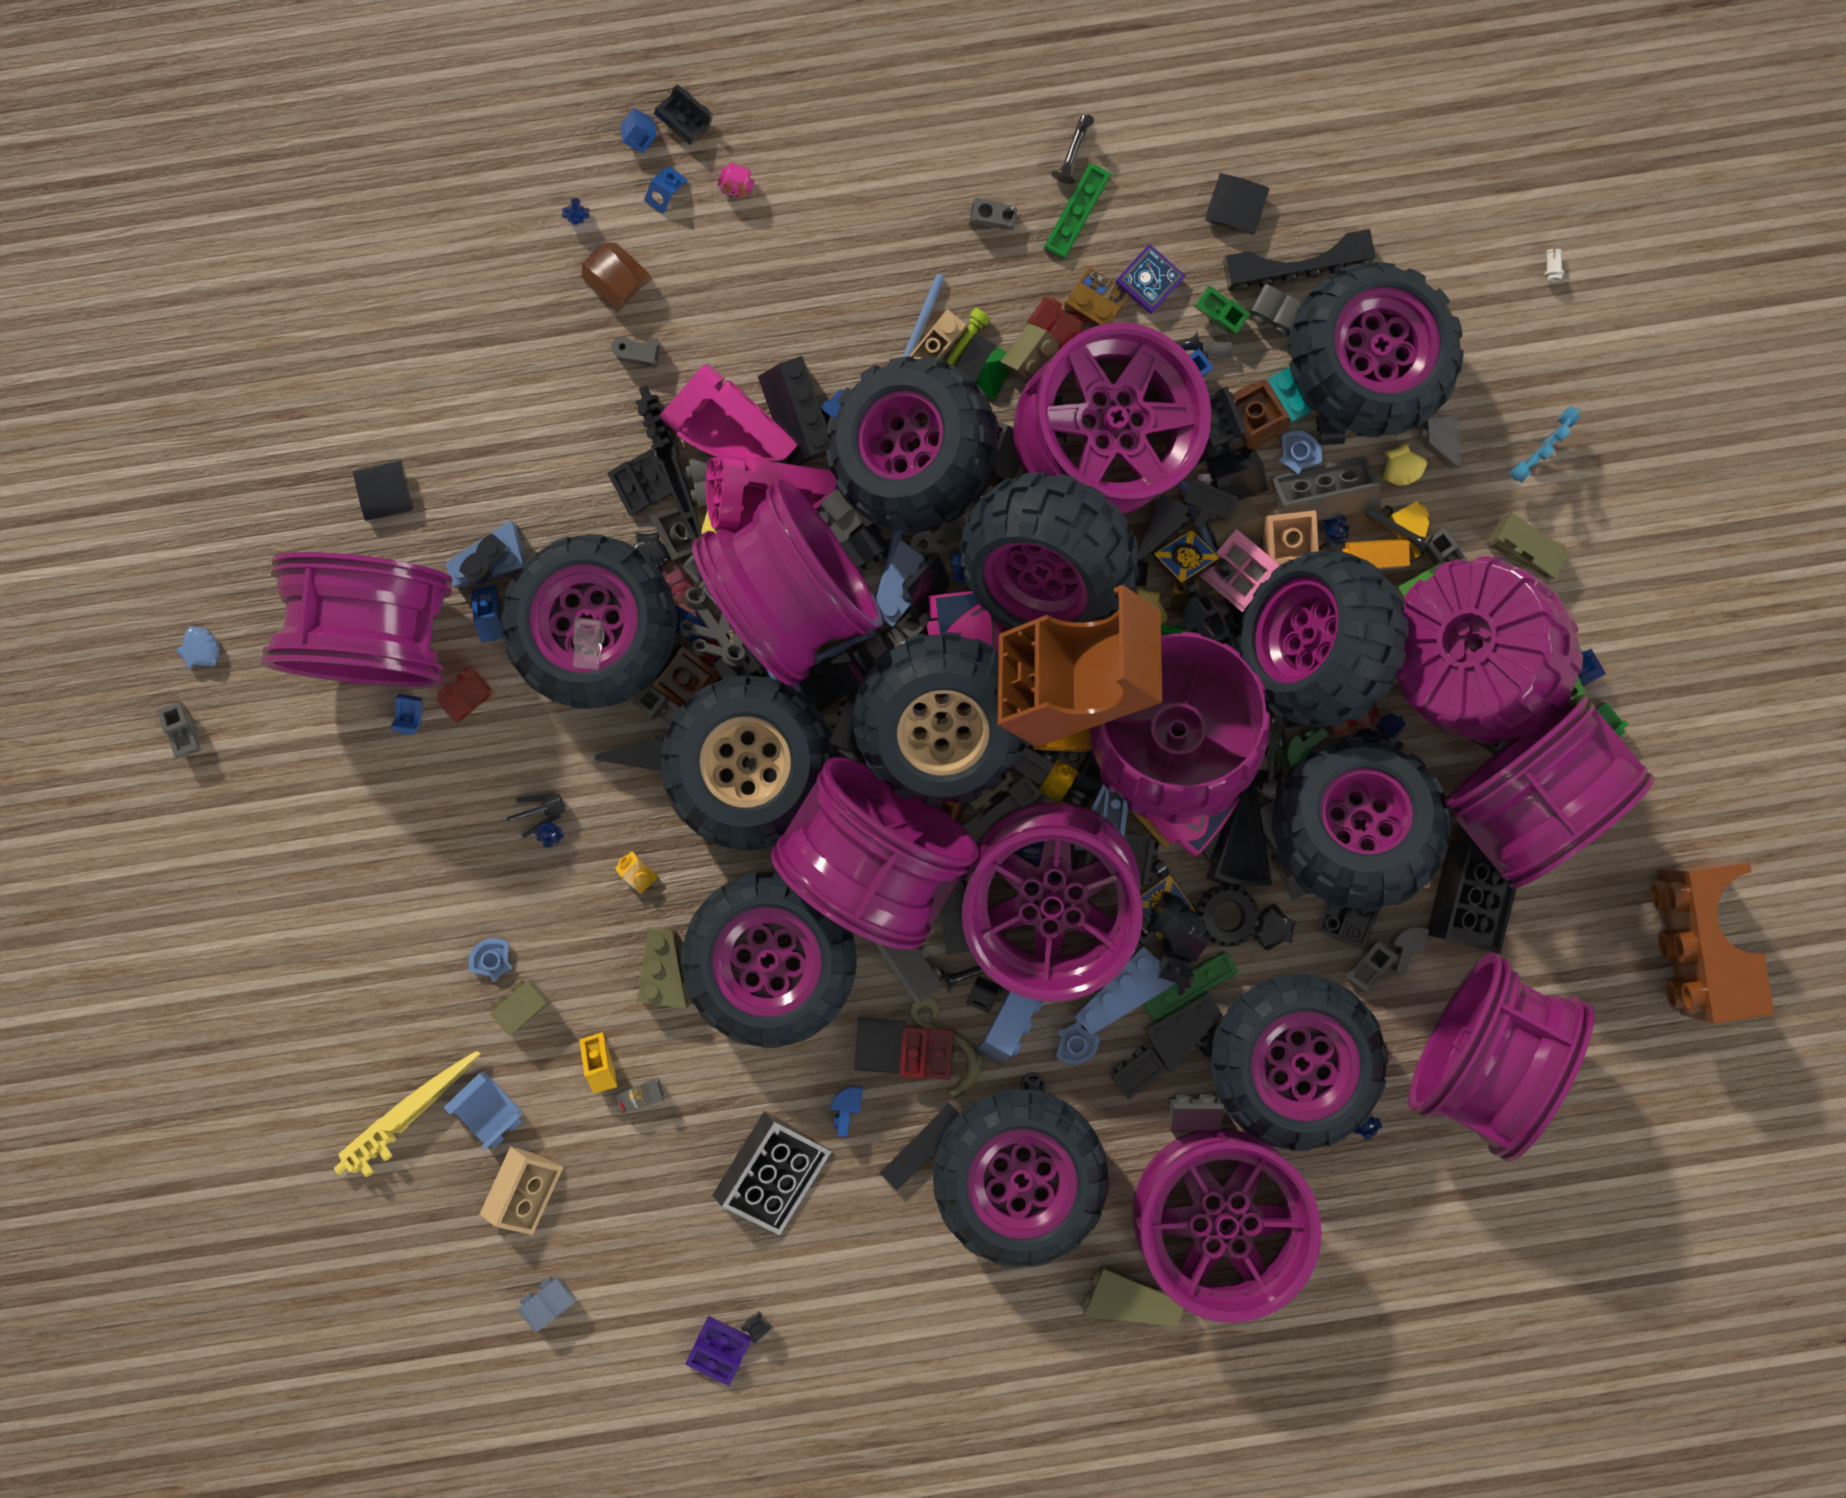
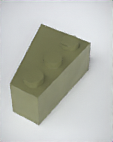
M1510 513L1499 520L1486 543L1489 547L1549 581L1557 577L1570 554L1569 551L1564 549L1565 546L1562 543L1551 540L1514 513Z
M649 927L647 929L637 1002L685 1009L689 1007L675 930Z

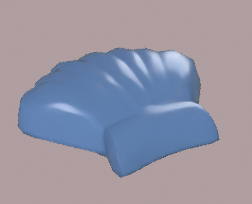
M1292 431L1282 435L1283 456L1279 459V462L1289 466L1297 474L1304 467L1321 463L1322 451L1320 443L1313 436L1303 431Z
M194 626L187 628L182 646L176 649V652L182 657L188 669H191L194 665L215 666L220 651L218 641L210 631Z
M485 939L470 952L469 970L473 973L490 976L493 982L513 968L508 962V942L504 939Z
M1080 1022L1057 1031L1061 1037L1056 1054L1058 1060L1070 1065H1079L1095 1056L1100 1038L1082 1029Z

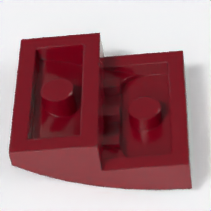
M903 1027L899 1077L950 1080L955 1030Z

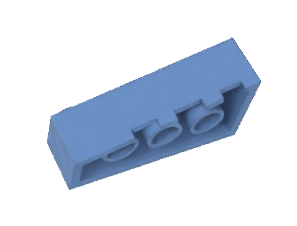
M1141 946L1132 955L1124 969L1111 982L1095 991L1073 1016L1091 1034H1094L1176 983L1158 978L1160 962L1144 946Z

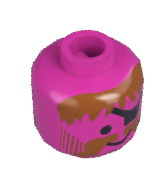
M730 163L727 167L723 166L717 185L721 186L720 190L723 194L742 199L745 193L751 194L755 180L750 178V169Z

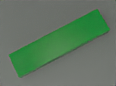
M1091 162L1089 163L1045 243L1044 250L1063 260L1066 259L1106 186L1111 173Z
M1223 951L1190 972L1194 974L1191 987H1186L1183 995L1177 994L1178 983L1143 1003L1153 1022L1237 974L1238 970L1228 953Z

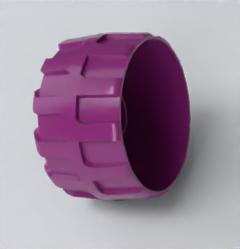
M1483 556L1475 559L1473 562H1464L1461 559H1456L1442 564L1435 570L1433 576L1425 582L1418 580L1408 590L1404 597L1405 605L1403 615L1408 618V639L1405 641L1404 648L1406 657L1402 669L1398 670L1395 678L1400 682L1405 691L1403 698L1429 722L1448 733L1470 738L1482 744H1500L1504 740L1515 739L1521 736L1526 738L1541 730V726L1551 720L1559 711L1562 712L1571 699L1570 694L1575 686L1578 674L1582 670L1583 654L1580 652L1577 636L1579 628L1574 617L1556 593L1538 577L1513 566L1503 559ZM1483 643L1482 648L1476 650L1477 646Z
M1182 632V634L1161 636L1162 703L1090 728L1091 753L1100 768L1101 781L1110 793L1116 792L1123 798L1132 812L1145 818L1150 814L1163 817L1172 824L1191 823L1193 817L1204 814L1215 816L1233 804L1239 793L1249 787L1260 768L1267 747L1270 714L1266 711L1264 699L1265 687L1259 675L1254 673L1249 665L1240 657V653L1226 643L1221 644L1215 640L1202 637L1199 633ZM1172 731L1183 732L1184 735L1175 736Z

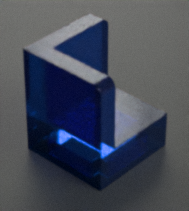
M1591 648L1581 652L1583 654L1582 670L1578 677L1582 687L1606 674Z

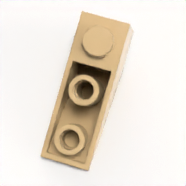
M947 309L909 356H912L914 359L931 357L941 360L961 338L968 326Z

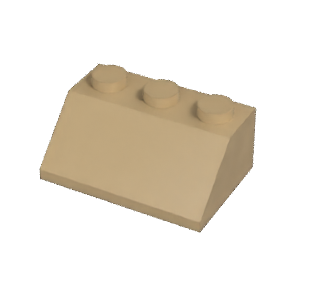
M510 1146L480 1215L494 1227L533 1235L563 1167L530 1151Z

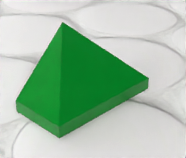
M995 347L986 360L976 381L987 397L995 401L1010 373L1000 362L1007 352L998 347Z

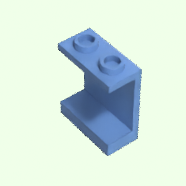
M485 1071L479 1073L443 1107L450 1115L455 1113L484 1143L481 1146L483 1150L490 1146L493 1149L504 1140L501 1135L507 1129L512 1132L521 1124L522 1121L519 1118L524 1114Z

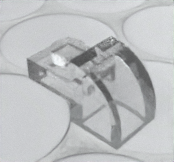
M575 618L573 667L593 670L600 669L601 649L604 642V623L602 620Z

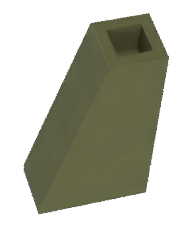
M1101 1265L1100 1270H1095L1091 1279V1284H1093L1090 1293L1086 1292L1081 1304L1084 1307L1085 1316L1091 1318L1174 1327L1178 1326L1184 1308L1175 1303L1162 1289L1104 1265Z

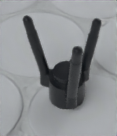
M552 792L546 795L517 798L518 803L544 802H541L542 806L507 817V821H513L544 811L546 816L551 815L522 834L523 838L528 837L552 821L560 819L561 814L566 812L560 794L554 795Z

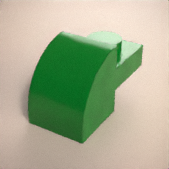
M1210 285L1206 287L1194 304L1196 309L1210 319V323L1230 334H1237L1250 316V313L1233 299L1228 300Z
M1315 727L1309 729L1302 735L1304 737L1303 741L1298 734L1293 735L1289 739L1284 751L1285 762L1289 770L1306 758L1308 753L1311 752L1310 749L1329 735L1323 727L1317 730Z

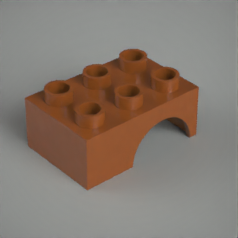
M1124 585L1114 588V593L1119 596V610L1105 619L1094 622L1074 623L1061 621L1045 615L1000 633L998 725L1035 747H1039L1162 703L1160 610Z
M1710 861L1657 869L1659 881L1651 883L1650 893L1654 908L1657 911L1664 910L1667 930L1659 931L1658 943L1662 957L1665 960L1672 959L1675 979H1670L1666 982V994L1671 1008L1680 1009V1015L1710 1023L1773 1015L1774 1009L1765 953H1748L1732 945L1722 933L1717 917L1718 902L1722 892L1737 877L1751 873L1750 862Z

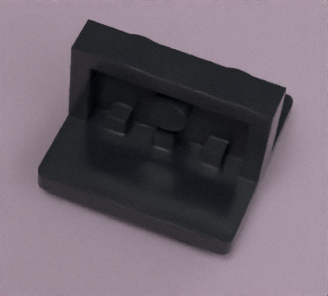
M1227 386L1209 395L1211 426L1207 442L1210 449L1226 442L1229 444L1246 432L1245 421L1239 415L1235 406V397L1232 392H1229Z

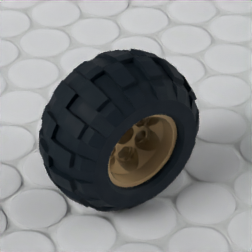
M941 632L940 635L929 636L920 634L907 638L905 643L895 648H889L876 659L875 665L864 675L858 688L854 707L855 740L869 770L879 781L883 780L890 786V790L907 800L910 797L923 799V803L927 806L942 807L943 802L958 800L959 805L976 800L977 793L985 789L993 791L1006 779V773L1012 766L1015 767L1025 750L1026 741L998 725L999 654L994 650V647L980 639L975 638L973 640L962 637L960 633ZM943 693H944V694H948V695H947L946 697H944V698H938V697L935 695V694H943ZM962 702L970 704L965 710L957 707ZM917 703H924L926 705L922 710H916L913 706ZM945 712L946 717L937 718V713ZM919 726L926 729L921 734H917L913 730ZM961 726H966L970 729L966 733H959L957 731ZM940 738L948 740L945 745L935 743Z
M736 676L702 688L680 707L673 717V721L663 740L661 776L664 790L667 792L673 806L672 808L679 818L695 831L697 835L711 843L730 849L759 850L775 846L780 836L786 832L815 785L818 774L823 769L824 764L827 760L835 758V748L833 744L829 743L831 734L822 715L800 692L774 679L757 676ZM751 731L754 733L755 741L753 744L745 745L742 742V736L745 732ZM725 744L732 745L734 749L733 755L729 758H724L721 755V748ZM767 744H774L777 748L776 755L771 758L766 757L763 752ZM746 757L756 760V766L753 770L748 767L744 768L743 761ZM769 768H773L777 773V778L769 783L764 779V772ZM724 769H731L733 771L734 778L729 783H725L721 779V773ZM746 781H752L755 784V791L751 795L744 794L742 786Z

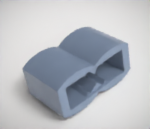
M551 1276L539 1285L540 1291L534 1295L530 1292L519 1301L522 1305L517 1310L535 1333L571 1306L577 1299L560 1276H557L555 1279Z

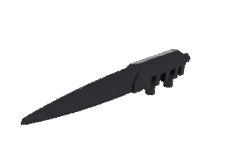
M648 386L640 387L639 392L642 398L635 402L638 406L639 415L643 416L645 420L642 424L647 428V437L653 441L651 447L654 450L655 461L657 465L661 466L679 512L693 540L702 536V531L678 459L680 453L671 428L659 418L664 409L658 395H651Z

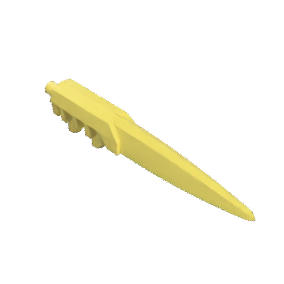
M478 1051L450 1066L407 1096L382 1118H379L338 1154L341 1162L334 1167L336 1173L341 1175L348 1169L352 1173H358L361 1170L365 1177L372 1175L374 1171L368 1161L371 1158L375 1159L378 1156L377 1153L380 1154L384 1161L392 1157L386 1145L397 1140L393 1133H402L412 1121L433 1104L472 1065L481 1053Z

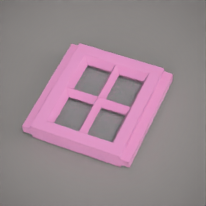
M1236 529L1216 552L1221 558L1230 563L1229 570L1231 575L1222 578L1213 566L1199 576L1244 613L1248 609L1256 589L1262 582L1264 583L1265 580H1268L1272 571L1280 565Z

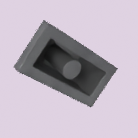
M1457 416L1429 418L1420 426V439L1424 440V447L1447 467L1456 469L1461 465Z

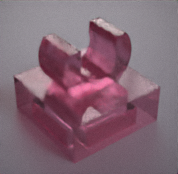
M677 564L673 565L675 569L669 574L665 571L662 572L671 589L673 598L694 586L685 570Z

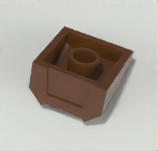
M602 243L582 263V278L617 313L644 285L646 286L652 280L650 274L617 243Z
M1265 380L1253 382L1232 393L1236 400L1235 406L1237 411L1245 421L1246 432L1240 438L1247 449H1257L1270 440L1283 435L1290 427L1289 414Z
M677 643L673 646L667 664L665 663L660 673L656 676V680L651 685L681 707L702 688L719 682L721 676L681 644Z

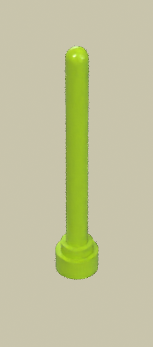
M974 308L970 314V325L946 360L952 366H955L977 330H981L983 326L986 327L991 319L989 315L978 308Z

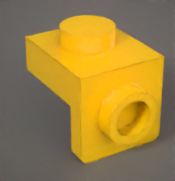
M1057 760L1053 769L1040 786L1039 791L1053 801L1060 802L1072 785L1078 771L1061 760Z
M633 851L623 856L615 868L621 878L640 894L658 878L657 874L643 863Z

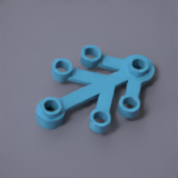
M1572 405L1569 406L1557 419L1561 424L1542 442L1541 446L1526 462L1521 460L1512 469L1509 476L1515 481L1519 480L1522 483L1531 474L1529 467L1533 468L1541 458L1546 460L1555 450L1552 447L1557 440L1563 441L1571 432L1567 427L1571 428L1580 419L1578 415L1580 409L1578 407L1575 409Z

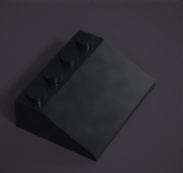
M1450 839L1427 928L1429 930L1428 935L1500 954L1517 888L1512 889L1507 884V880L1502 878L1501 873L1477 845Z
M764 1111L712 1196L721 1207L780 1235L832 1151L785 1121Z

